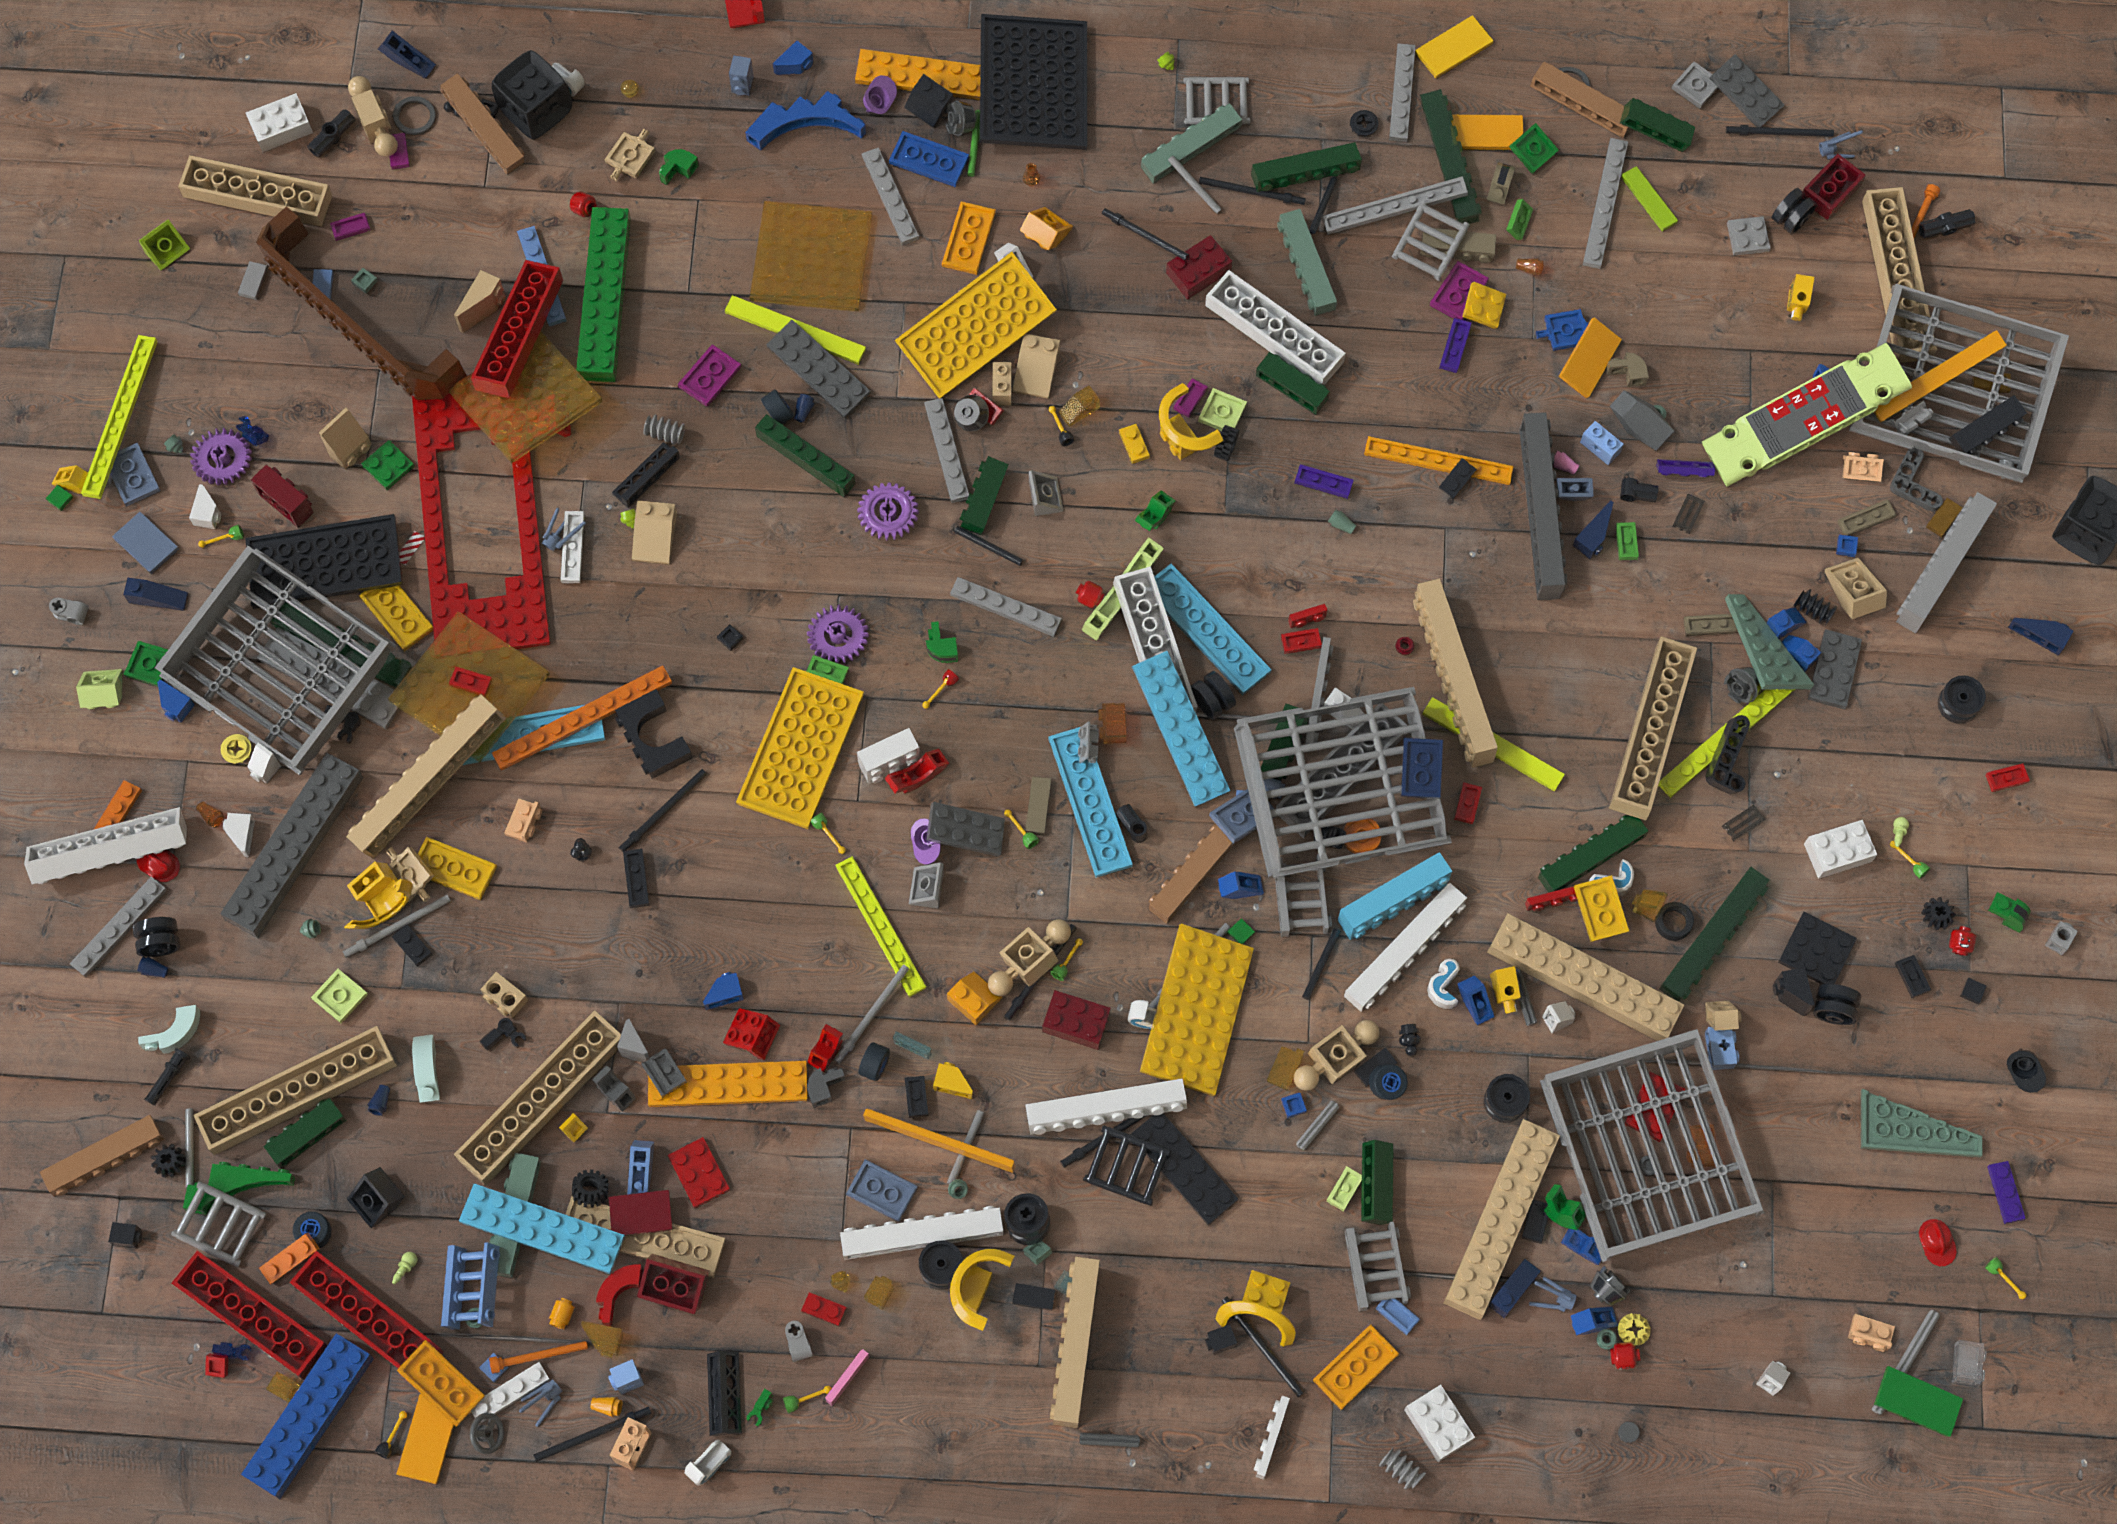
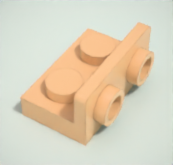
M1849 452L1848 456L1843 455L1845 460L1842 478L1881 482L1884 459H1878L1879 455L1867 454L1866 458L1860 457V453Z
M518 799L505 830V835L527 842L529 837H532L534 834L536 820H539L542 815L539 802L531 803Z
M1854 1314L1848 1338L1852 1339L1855 1344L1862 1346L1867 1344L1873 1346V1349L1876 1351L1885 1352V1350L1888 1351L1892 1347L1891 1340L1895 1326Z

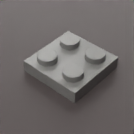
M1693 61L1672 85L1671 89L1700 109L1718 87L1709 79L1712 74Z
M1764 216L1728 220L1727 227L1733 256L1770 251Z

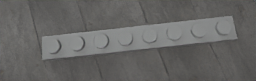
M1610 138L1583 266L1601 268L1628 141Z
M1462 176L1327 214L1322 218L1327 235L1417 210L1422 201H1425L1427 206H1432L1467 196L1468 192Z

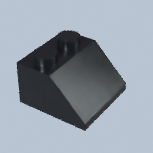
M923 74L912 89L904 108L934 128L944 114L947 104L951 103L954 97L950 91Z
M1805 967L1782 971L1773 984L1774 995H1777L1778 1000L1802 1016H1806L1815 1004Z
M379 1167L362 1176L347 1197V1200L368 1226L374 1228L397 1209L405 1196L382 1168Z

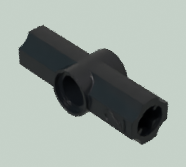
M343 109L331 122L323 124L322 131L307 145L308 150L314 156L320 157L331 145L340 142L341 135L356 121L355 117L348 110Z
M1970 209L1953 214L1951 212L1943 213L1935 219L1920 222L1918 225L1919 234L1924 239L1939 234L1943 236L1950 235L1958 229L1973 226L1976 223L1975 214Z

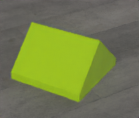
M169 219L139 240L145 254L160 270L190 250Z

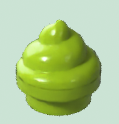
M1169 51L1157 59L1158 65L1162 69L1174 70V55L1170 54Z
M635 509L620 513L621 522L632 529L635 523Z

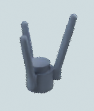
M1863 131L1852 134L1847 132L1830 140L1820 142V154L1827 156V159L1834 158L1836 155L1834 152L1837 151L1836 143L1860 135ZM1839 154L1843 158L1855 157V155Z
M556 508L547 531L542 537L544 538L542 544L554 552L556 548L560 549L566 541L586 525V522L583 521L560 541L561 538L558 535L564 528V521L555 533L551 532L560 510Z
M1543 1277V1280L1558 1290L1538 1281L1534 1282L1535 1285L1557 1295L1556 1302L1559 1305L1529 1302L1530 1306L1558 1309L1565 1312L1566 1308L1569 1310L1573 1308L1577 1295L1571 1293L1570 1290L1561 1287L1547 1277Z
M552 1379L549 1383H544L541 1387L522 1397L521 1401L523 1402L540 1393L523 1406L519 1412H524L543 1397L548 1401L552 1399L536 1423V1427H539L556 1402L561 1399L559 1394L563 1391Z

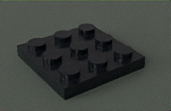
M1803 911L1778 963L1792 970L1805 967L1807 978L1821 985L1835 984L1857 938Z

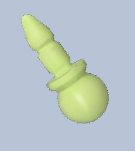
M1904 817L1896 818L1893 823L1896 847L1900 846L1903 836L1907 834V829L1909 828V822Z
M406 1252L403 1254L401 1261L398 1263L399 1269L393 1277L392 1284L398 1283L404 1274L410 1272L411 1268L417 1264L418 1259L415 1253Z

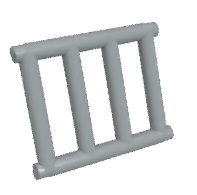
M1184 77L1187 101V118H1185L1184 124L1197 125L1203 118L1194 117L1193 84H1204L1205 116L1212 115L1211 84H1222V105L1224 106L1229 104V84H1240L1241 125L1250 124V118H1248L1247 84L1249 83V77Z
M1422 201L1395 248L1392 258L1396 260L1400 258L1434 275V279L1440 281L1470 224L1467 222L1461 223L1427 206V203ZM1423 212L1458 229L1459 232L1455 239L1420 222L1419 220ZM1417 228L1451 245L1447 254L1411 237L1414 229ZM1408 243L1442 260L1440 267L1436 269L1402 252L1405 245Z
M199 1181L196 1187L198 1190L177 1230L174 1229L171 1236L239 1267L241 1264L239 1259L260 1219H263L266 1213ZM207 1193L216 1197V1200L196 1238L184 1232L204 1194ZM223 1202H226L235 1207L213 1247L204 1243L203 1240ZM243 1210L253 1215L233 1255H230L221 1250Z

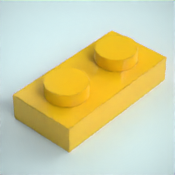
M1137 424L1119 429V434L1131 463L1134 464L1149 459V452Z

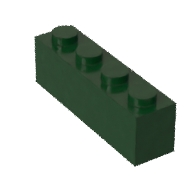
M1632 98L1625 104L1620 124L1681 152L1691 145L1695 126L1690 125L1688 122L1675 118L1672 114L1660 111L1658 108L1645 104L1635 98Z
M1269 352L1256 369V376L1314 415H1317L1329 399L1330 391L1325 385L1318 384L1311 376L1301 373L1294 365L1284 362L1277 354Z
M990 456L987 457L985 462H981L978 469L981 474L979 478L975 477L972 485L975 488L973 494L969 493L966 504L969 505L967 510L963 509L959 520H962L960 527L979 535L982 534L1009 464Z
M1285 703L1283 711L1298 707ZM1309 718L1296 719L1297 727L1307 725ZM1288 721L1278 723L1275 731L1289 728ZM1286 736L1272 739L1267 752L1294 747L1292 737ZM1295 755L1263 760L1261 772L1287 768L1288 763L1293 762ZM1287 776L1276 777L1274 779L1282 781V778L1286 780Z
M330 1098L321 1100L311 1112H305L296 1123L287 1125L281 1134L267 1140V1144L263 1147L280 1169L347 1121Z
M1379 1140L1362 1143L1361 1222L1376 1225L1393 1222V1143Z

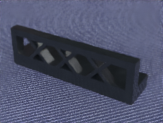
M663 442L612 491V495L629 508L680 459L678 449L674 446L670 448ZM665 449L667 452L659 459V454ZM648 464H654L646 471ZM636 476H641V477L633 484V479H634ZM623 489H628L622 495L619 494V492Z
M716 1351L707 1354L710 1436L742 1434L739 1352ZM726 1357H732L731 1368L726 1364ZM728 1377L733 1380V1387L731 1389L727 1385ZM729 1397L734 1401L732 1409L727 1405ZM730 1417L734 1421L735 1429H728V1419Z

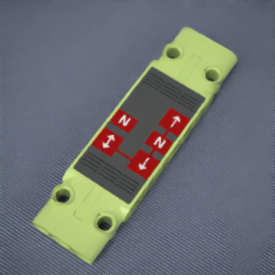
M1884 343L1867 353H1860L1852 361L1847 360L1747 413L1740 417L1735 424L1725 426L1722 431L1702 441V444L1726 487L1744 477L1755 475L1757 470L1761 468L1765 470L1864 418L1877 410L1879 405H1886L1892 398L1910 390L1912 385L1889 345ZM1862 361H1868L1869 365L1861 366L1860 363ZM1882 391L1888 393V395L1885 397L1878 396V394ZM1728 433H1735L1733 438H1726ZM1747 463L1753 464L1751 469L1743 468Z

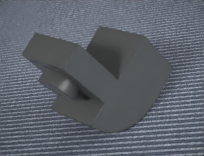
M605 1066L592 1079L599 1091L622 1112L636 1099V1096L629 1087L622 1083L608 1066Z
M819 1068L809 1077L807 1089L813 1108L832 1102L828 1087L845 1081L842 1068L830 1069L824 1075L821 1068Z

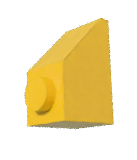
M77 465L59 468L52 485H59L65 490L81 494L88 472Z
M939 1063L933 1084L934 1091L972 1099L973 1090L959 1068L955 1067L953 1063Z

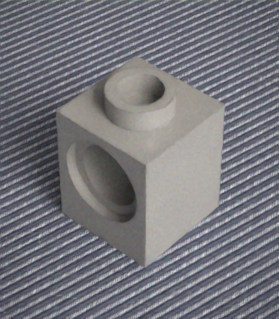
M2060 921L2055 926L2045 946L2063 955L2068 950L2078 931L2071 924ZM2058 933L2063 934L2066 940H2062Z

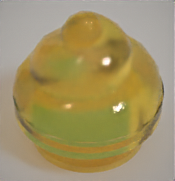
M631 79L623 81L620 86L621 93L628 98L634 97L638 92V84Z
M845 1271L833 1274L830 1277L832 1280L830 1282L831 1286L844 1293L847 1292V1287L850 1284L849 1274H846Z

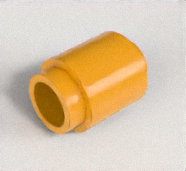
M565 1298L555 1301L549 1317V1325L563 1330L566 1325L568 1326L575 1308L572 1306V1301Z

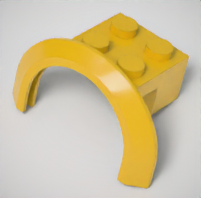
M1183 383L1171 389L1164 396L1159 407L1160 436L1164 442H1168L1174 456L1177 455L1180 460L1196 451L1207 450L1223 442L1218 429L1204 437L1197 438L1180 413L1169 419V410L1172 404L1189 392V388Z
M375 861L347 885L356 901L365 902L374 917L363 921L352 920L344 928L353 930L368 929L396 915L410 898L413 890L412 882L407 879L397 880L387 863Z
M984 1249L969 1255L958 1266L952 1278L950 1296L952 1306L963 1322L983 1331L988 1321V1318L978 1315L977 1312L992 1279V1272L977 1267V1263L994 1261L1010 1267L1015 1257L1014 1255L998 1249Z
M1251 1270L1242 1301H1232L1223 1304L1218 1309L1216 1321L1221 1327H1224L1228 1319L1236 1314L1257 1315L1271 1321L1278 1327L1282 1334L1280 1346L1292 1345L1296 1335L1295 1328L1291 1321L1281 1314L1290 1282Z

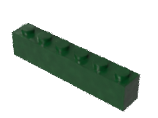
M1354 142L1252 164L1251 177L1257 192L1269 191L1274 188H1284L1288 185L1302 184L1307 181L1320 180L1330 176L1335 177L1344 173H1354L1360 170L1362 158Z
M766 414L756 425V436L842 497H845L856 484L854 474Z
M1626 814L1619 819V823L1616 825L1610 824L1603 829L1604 832L1600 835H1597V833L1592 835L1584 845L1581 843L1576 845L1568 855L1565 853L1560 855L1554 864L1550 865L1548 863L1540 869L1541 872L1538 879L1548 893L1564 889L1645 838L1648 829L1639 818Z

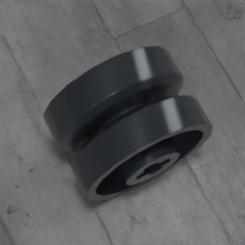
M1795 188L1782 200L1771 218L1778 225L1785 223L1784 230L1793 235L1809 220L1818 204L1811 198L1805 199V193L1801 189Z
M1215 671L1206 674L1204 682L1198 680L1190 685L1197 705L1211 720L1221 716L1222 709L1227 711L1236 705V700L1230 687Z
M1967 675L1956 676L1945 685L1939 694L1937 701L1938 709L1948 721L1957 724L1967 723L1973 720L1984 706L1986 700L1985 689L1973 677Z
M152 917L135 923L133 925V934L137 939L135 943L136 954L141 957L149 956L152 958L166 956L180 949V940L175 935L178 932L177 921L171 917Z
M1823 984L1818 987L1816 997L1819 1001L1815 1003L1813 1015L1816 1018L1836 1025H1853L1857 1022L1858 1011L1856 1008L1860 1006L1862 997L1857 990L1837 984Z
M1503 1074L1494 1078L1484 1095L1486 1112L1492 1119L1503 1123L1518 1120L1524 1114L1530 1101V1091L1527 1084L1520 1077L1513 1074Z
M1024 1193L1013 1197L1007 1203L1004 1210L1005 1222L1009 1235L1013 1240L1023 1245H1034L1041 1242L1048 1235L1051 1228L1050 1216L1043 1199L1031 1193Z
M944 1240L928 1244L922 1250L919 1257V1270L923 1281L930 1287L938 1290L950 1288L953 1275L963 1261L960 1250L953 1243ZM940 1262L944 1263L943 1267H939Z

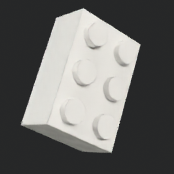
M296 93L246 112L262 152L313 133Z
M908 728L858 751L857 757L859 767L868 784H875L882 781L883 777H886L888 774L913 765L920 759V751L911 730Z
M1863 820L1809 836L1804 843L1818 879L1870 863L1877 856Z
M1441 1385L1407 1405L1404 1409L1437 1462L1442 1461L1472 1442L1475 1438Z

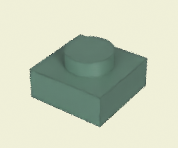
M364 268L351 280L352 284L365 294L378 281L377 277Z
M1043 1241L1034 1245H1028L1023 1249L1024 1255L1036 1265L1052 1254L1051 1248Z

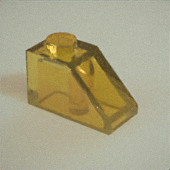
M1088 385L1075 393L1058 413L1068 427L1099 409L1100 398Z
M1643 889L1641 895L1636 894L1632 902L1635 905L1632 911L1653 922L1668 894Z
M585 1321L581 1322L582 1328L598 1353H600V1356L606 1358L618 1356L624 1334L622 1329Z

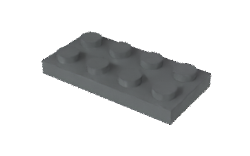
M1736 54L1709 78L1756 127H1762L1785 105Z
M1827 629L1824 630L1819 649L1821 654L1817 659L1812 679L1814 686L1810 689L1808 700L1846 709L1862 639Z
M932 802L926 840L998 857L1001 855L1005 818Z

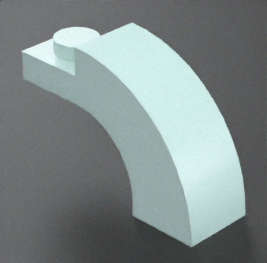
M196 1005L176 1008V1018L173 1025L165 1032L138 1037L139 1045L146 1051H154L159 1047L164 1054L173 1052L175 1048H181L192 1038L197 1030L200 1021V1009Z
M434 1036L413 1037V1069L419 1101L421 1103L440 1100L436 1074Z

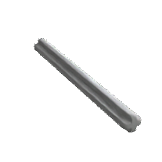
M1934 1310L1928 1312L1895 1369L1907 1373L1939 1319L1940 1314ZM1875 1405L1872 1407V1411L1878 1415L1883 1414L1885 1410Z

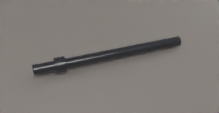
M1748 125L1726 126L1725 129L1726 133L1740 134V136H1748V134L1834 136V130L1749 127Z
M1201 176L1199 179V184L1281 200L1286 204L1305 205L1306 198L1293 196L1292 193L1257 192L1254 187Z
M1106 208L1103 209L1102 215L1111 219L1114 224L1124 226L1185 261L1189 259L1190 255L1124 219L1123 215L1113 213Z
M701 769L636 831L633 830L628 835L629 838L618 848L623 852L634 843L637 844L642 839L641 836L700 782L707 773Z
M1073 924L1069 925L1071 929L1070 937L1077 929ZM1067 941L1063 944H1056L1052 950L1056 957ZM1041 977L1030 987L1026 985L1019 996L1013 999L1011 1007L1004 1015L1005 1019L1010 1021L1018 1009L1021 1010L1025 1004L1024 1001Z
M1146 1116L1138 1119L1128 1118L1115 1126L1114 1129L1124 1131ZM1102 1135L1082 1148H1076L1072 1151L1071 1155L1061 1160L1060 1163L1063 1168L1076 1160L1080 1161L1085 1158L1087 1153L1097 1148Z
M1227 1296L1221 1302L1225 1304L1232 1301ZM1244 1314L1232 1316V1319L1241 1325L1296 1396L1300 1397L1304 1391L1245 1319Z
M648 1406L636 1412L626 1413L620 1419L533 1454L535 1461L538 1462L622 1427L628 1417L637 1421L651 1415V1410Z

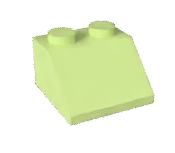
M122 669L83 672L76 686L80 708L95 709L101 706L113 708L119 705L122 699Z

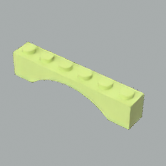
M1148 537L1123 574L1152 567L1164 548ZM1114 586L1096 607L1082 628L1083 632L1096 641L1121 609Z

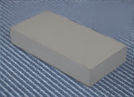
M249 261L238 291L239 296L257 300L268 270L267 265Z

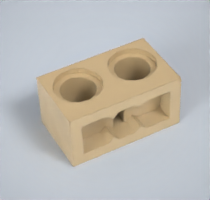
M993 362L992 396L993 402L997 405H1011V362Z
M497 972L480 989L483 993L482 998L490 1005L492 1003L498 1006L497 1010L505 1017L509 1015L513 1018L528 1002L524 993ZM500 987V991L497 994L491 993L493 988ZM509 999H515V1003L513 1005H506V1002Z
M1730 1001L1705 1002L1706 1022L1715 1031L1739 1029L1738 1023L1741 1022V1013Z

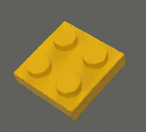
M1472 282L1462 317L1493 329L1498 328L1506 294Z

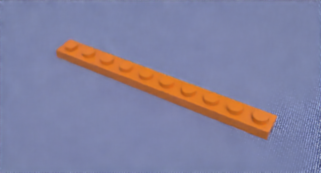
M662 665L492 752V755L502 771L616 713V709L655 689L659 691L672 684V680Z

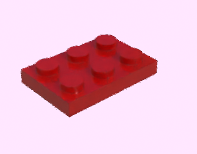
M1649 1071L1657 1097L1668 1096L1669 1093L1664 1079ZM1644 1083L1636 1097L1639 1104L1650 1101ZM1674 1084L1676 1092H1681L1685 1090L1684 1088ZM1672 1103L1661 1106L1667 1126L1675 1112ZM1653 1108L1642 1111L1650 1137L1660 1142L1663 1135ZM1634 1114L1627 1116L1624 1122L1625 1125L1640 1132Z
M704 1137L668 1155L694 1209L730 1191Z

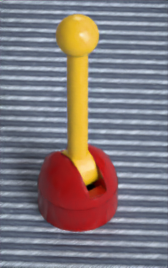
M948 669L944 673V683L928 701L923 702V708L928 709L930 703L946 685L952 686L959 680V677L953 671Z

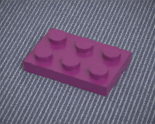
M1457 261L1434 295L1429 306L1453 319L1463 320L1464 317L1462 316L1471 283L1476 282L1486 286L1489 278Z
M712 344L678 383V387L708 407L740 370L741 364Z

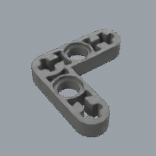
M1916 448L1909 449L1890 484V490L1895 495L1928 511H1937L1943 503L1941 495L1912 481L1924 453ZM1913 453L1917 454L1914 462H1909L1912 458ZM1908 467L1912 473L1906 475L1902 472V468ZM1898 483L1902 484L1900 489L1897 488ZM1918 490L1921 493V497L1915 498L1911 492ZM1932 499L1936 500L1934 505L1931 504Z

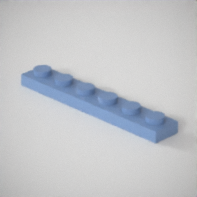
M535 226L517 231L526 260L547 264ZM558 294L546 318L549 327L566 322Z

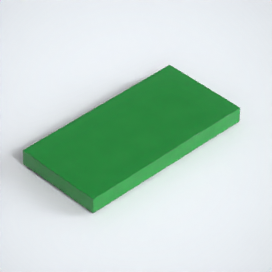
M1887 1366L1874 1405L1946 1437H1951L1963 1398Z

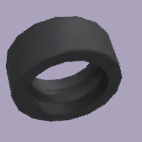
M1680 902L1666 903L1660 908L1655 918L1657 932L1663 938L1671 941L1684 939L1694 925L1692 911ZM1669 911L1681 913L1686 920L1684 929L1679 932H1672L1667 929L1663 923L1664 915Z

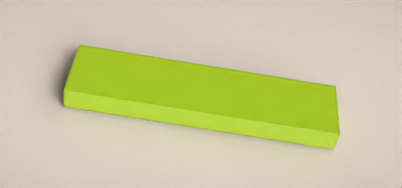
M1637 166L1621 175V179L1662 232L1677 224V218Z

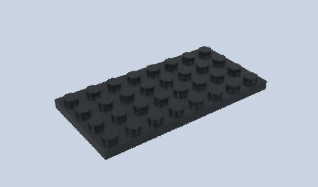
M395 514L245 538L246 547L249 546L254 550L257 548L306 582L307 587H312L325 597L403 585ZM263 561L260 562L256 572L281 590H285L291 581ZM254 579L249 582L250 591L268 604L273 605L279 598ZM299 586L290 595L299 602L316 599ZM251 601L253 609L261 608Z

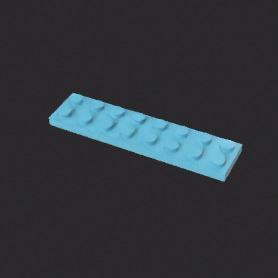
M1169 564L1154 576L1166 614L1242 695L1271 673L1268 665L1172 564Z
M1168 651L1133 665L1132 669L1194 806L1229 792V786Z
M584 705L506 718L463 765L495 760L492 752ZM600 720L541 751L605 740L603 722Z
M1079 727L1049 736L1048 740L1095 878L1130 868L1133 864L1097 760L1096 763H1089L1088 760L1079 763Z
M473 1184L459 1222L608 1274L612 1272L625 1238L623 1234L477 1184Z

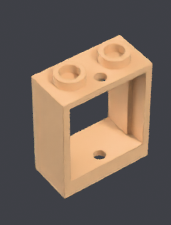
M628 1417L610 1453V1457L614 1462L634 1471L652 1434L649 1428Z

